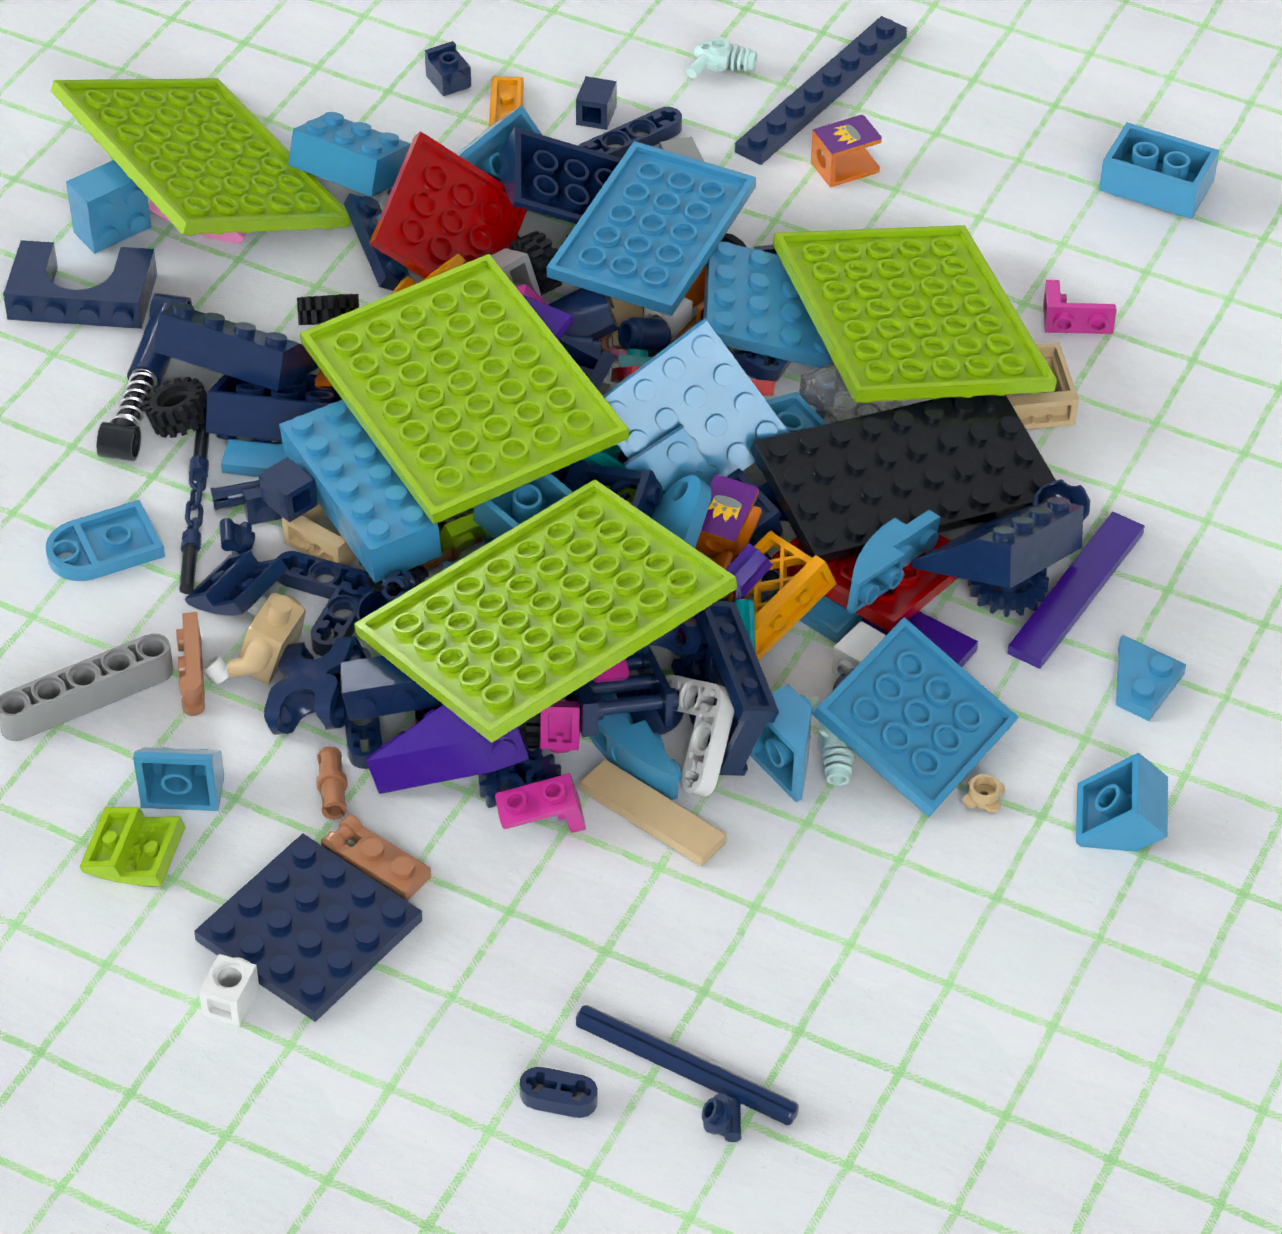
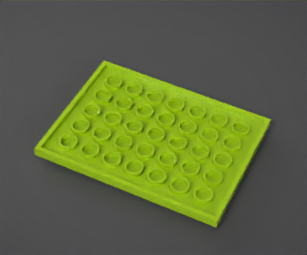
M218 78L53 81L51 92L182 235L195 236L196 234L209 233L222 235L232 232L249 234L254 231H306L307 229L320 228L332 230L334 228L349 227L351 220L347 210L312 174L288 165L290 151Z
M965 225L774 233L772 244L854 402L872 403L874 401H906L909 399L927 398L936 400L946 397L970 398L983 395L1004 396L1019 393L1038 394L1040 392H1055L1057 378Z
M490 254L300 332L302 345L433 525L629 439V428Z
M594 479L354 623L357 636L492 743L736 590L737 582L733 574Z

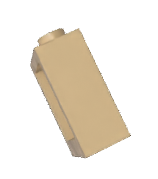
M1060 342L1038 344L1037 347L1057 378L1056 392L1017 396L1007 394L1006 396L1026 430L1075 425L1079 398Z
M319 504L290 523L282 517L284 543L299 552L350 566L358 559L342 536H338L315 523L325 514Z

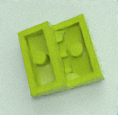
M105 807L80 864V869L83 873L118 883L162 887L186 826L180 816L145 817L140 807Z

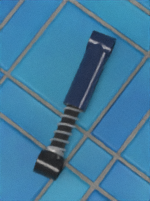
M161 293L154 294L150 305V319L128 370L127 378L129 383L126 385L122 400L119 402V407L115 412V417L110 422H102L99 427L96 443L99 457L135 461L137 459L141 445L140 421L143 420V413L145 412L143 403L147 401L146 397L148 394L154 393L153 389L160 387L171 357L154 352L159 312L173 306L175 303L192 305L190 297Z

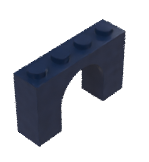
M20 241L3 293L7 320L142 329L157 277L154 249L120 247L113 273L106 281L92 288L73 290L53 283L58 269L54 242Z

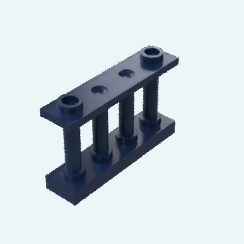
M650 646L648 654H632L626 658L629 671L637 670L639 675L629 676L626 680L597 683L591 680L564 697L566 701H579L580 733L582 737L598 736V720H603L605 715L654 709L657 710L665 727L673 726V711H677L679 707L678 694L675 688L670 687ZM645 689L649 694L602 700L601 697L595 696Z

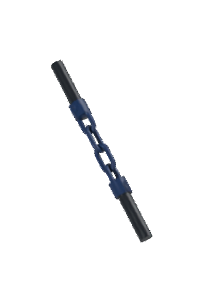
M206 423L204 425L198 424L199 429L195 432L193 457L189 463L188 481L192 490L190 500L186 503L185 521L188 526L187 530L182 533L181 551L183 556L179 590L183 594H190L194 590L197 553L201 549L202 534L199 532V528L203 523L204 510L200 503L202 492L206 489L209 471L207 455L210 433H206ZM198 508V518L190 519L191 511H195Z

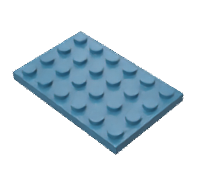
M634 141L546 267L547 277L673 316L718 244L755 190L756 177Z

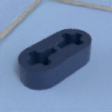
M533 1067L525 1071L520 1078V1098L527 1107L534 1110L583 1118L592 1114L597 1107L598 1088L596 1083L587 1076L545 1067ZM537 1084L545 1085V1087L540 1089V1092L532 1091V1089L537 1087ZM578 1092L585 1093L580 1101L573 1100V1097H576Z

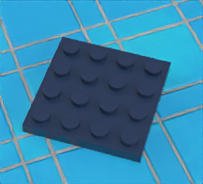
M302 833L194 931L195 940L217 956L221 954L232 958L239 957L257 965L258 981L261 986L316 1022L423 920L422 910Z

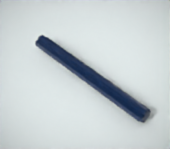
M583 1005L577 1013L576 1026L710 1090L737 1098L742 1105L785 1125H791L797 1117L799 1104L791 1099L589 1005Z

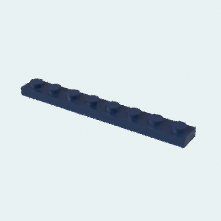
M883 16L878 18L735 142V153L762 165L906 39L907 27Z

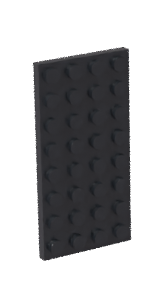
M983 395L970 398L946 397L927 400L753 441L750 448L805 553L811 558L816 555L825 562L860 553L869 539L893 518L908 524L926 511L931 510L940 516L938 533L993 520L1031 507L1032 498L1039 488L1047 483L1056 481L1006 395Z

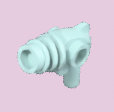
M714 38L710 41L705 40L694 48L693 52L697 59L686 69V73L690 78H696L705 68L714 72H722L727 70L729 66L731 71H735L736 68L737 71H741L742 68H744L745 72L748 70L754 71L757 63V52L751 51L750 48L746 51L745 47L741 46L740 48L738 44H735L733 48V44L728 43L724 38Z
M817 697L809 700L813 712L822 703ZM818 720L821 734L818 737V746L823 753L822 761L827 782L836 786L849 783L850 776L853 773L852 767L855 760V752Z

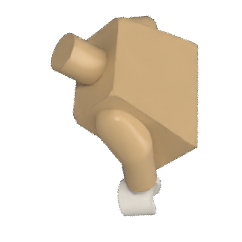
M272 593L268 599L262 595L247 610L255 618L247 630L239 657L230 659L226 664L220 655H217L209 661L210 666L204 668L203 672L216 685L221 684L229 676L236 678L246 675L269 685L279 670V662L288 644L297 643L302 634L306 609L297 599L278 593Z

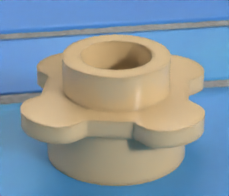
M980 774L970 778L967 782L968 794L963 796L964 805L968 808L976 807L981 810H987L990 813L999 811L1001 808L999 799L1005 793V786L994 776L988 774Z

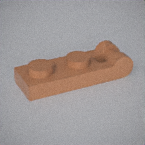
M197 612L182 613L183 629H176L178 651H184L185 656L178 657L180 677L178 684L180 694L183 696L181 702L184 713L189 716H196L205 710V692Z
M348 814L339 822V829L337 831H330L321 839L323 847L406 901L431 878V867L365 828L360 820L351 814ZM349 840H352L356 844L353 847H351L346 843Z

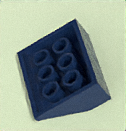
M514 127L499 152V177L512 206L577 224L622 158Z
M175 303L173 306L159 312L154 348L156 353L277 392L319 368L302 344L288 340L287 336L282 333H266L257 330L256 326L250 323H234L225 320V317L218 313L196 311L192 305L187 303Z
M307 374L278 392L223 375L207 392L206 433L216 434L217 438L224 440L237 439L239 436L251 438L252 442L271 443L272 440L282 441L279 424L340 401L342 398L333 386H315L317 375Z
M1063 497L1049 498L1046 502L987 521L913 560L912 568L1012 588L1082 548L1083 506L1071 504L1069 499Z

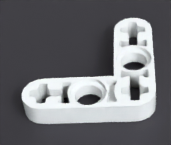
M667 675L665 678L670 687L675 688L676 691L680 690L677 711L696 716L682 772V787L689 794L707 797L714 791L718 781L735 711L725 686L676 675ZM714 698L717 699V704H716V706L713 705V703H714ZM710 734H711L710 742H709L708 747H707L708 738H709V736H710Z

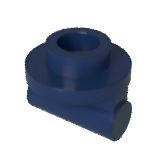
M224 518L220 521L221 548L224 551H231L232 554L252 549L255 541V532H252L251 523L244 521L239 525L230 518Z
M718 1093L713 1098H710L702 1109L701 1116L704 1129L713 1135L719 1134L724 1136L728 1142H737L741 1139V1102L739 1099L732 1098L725 1093Z

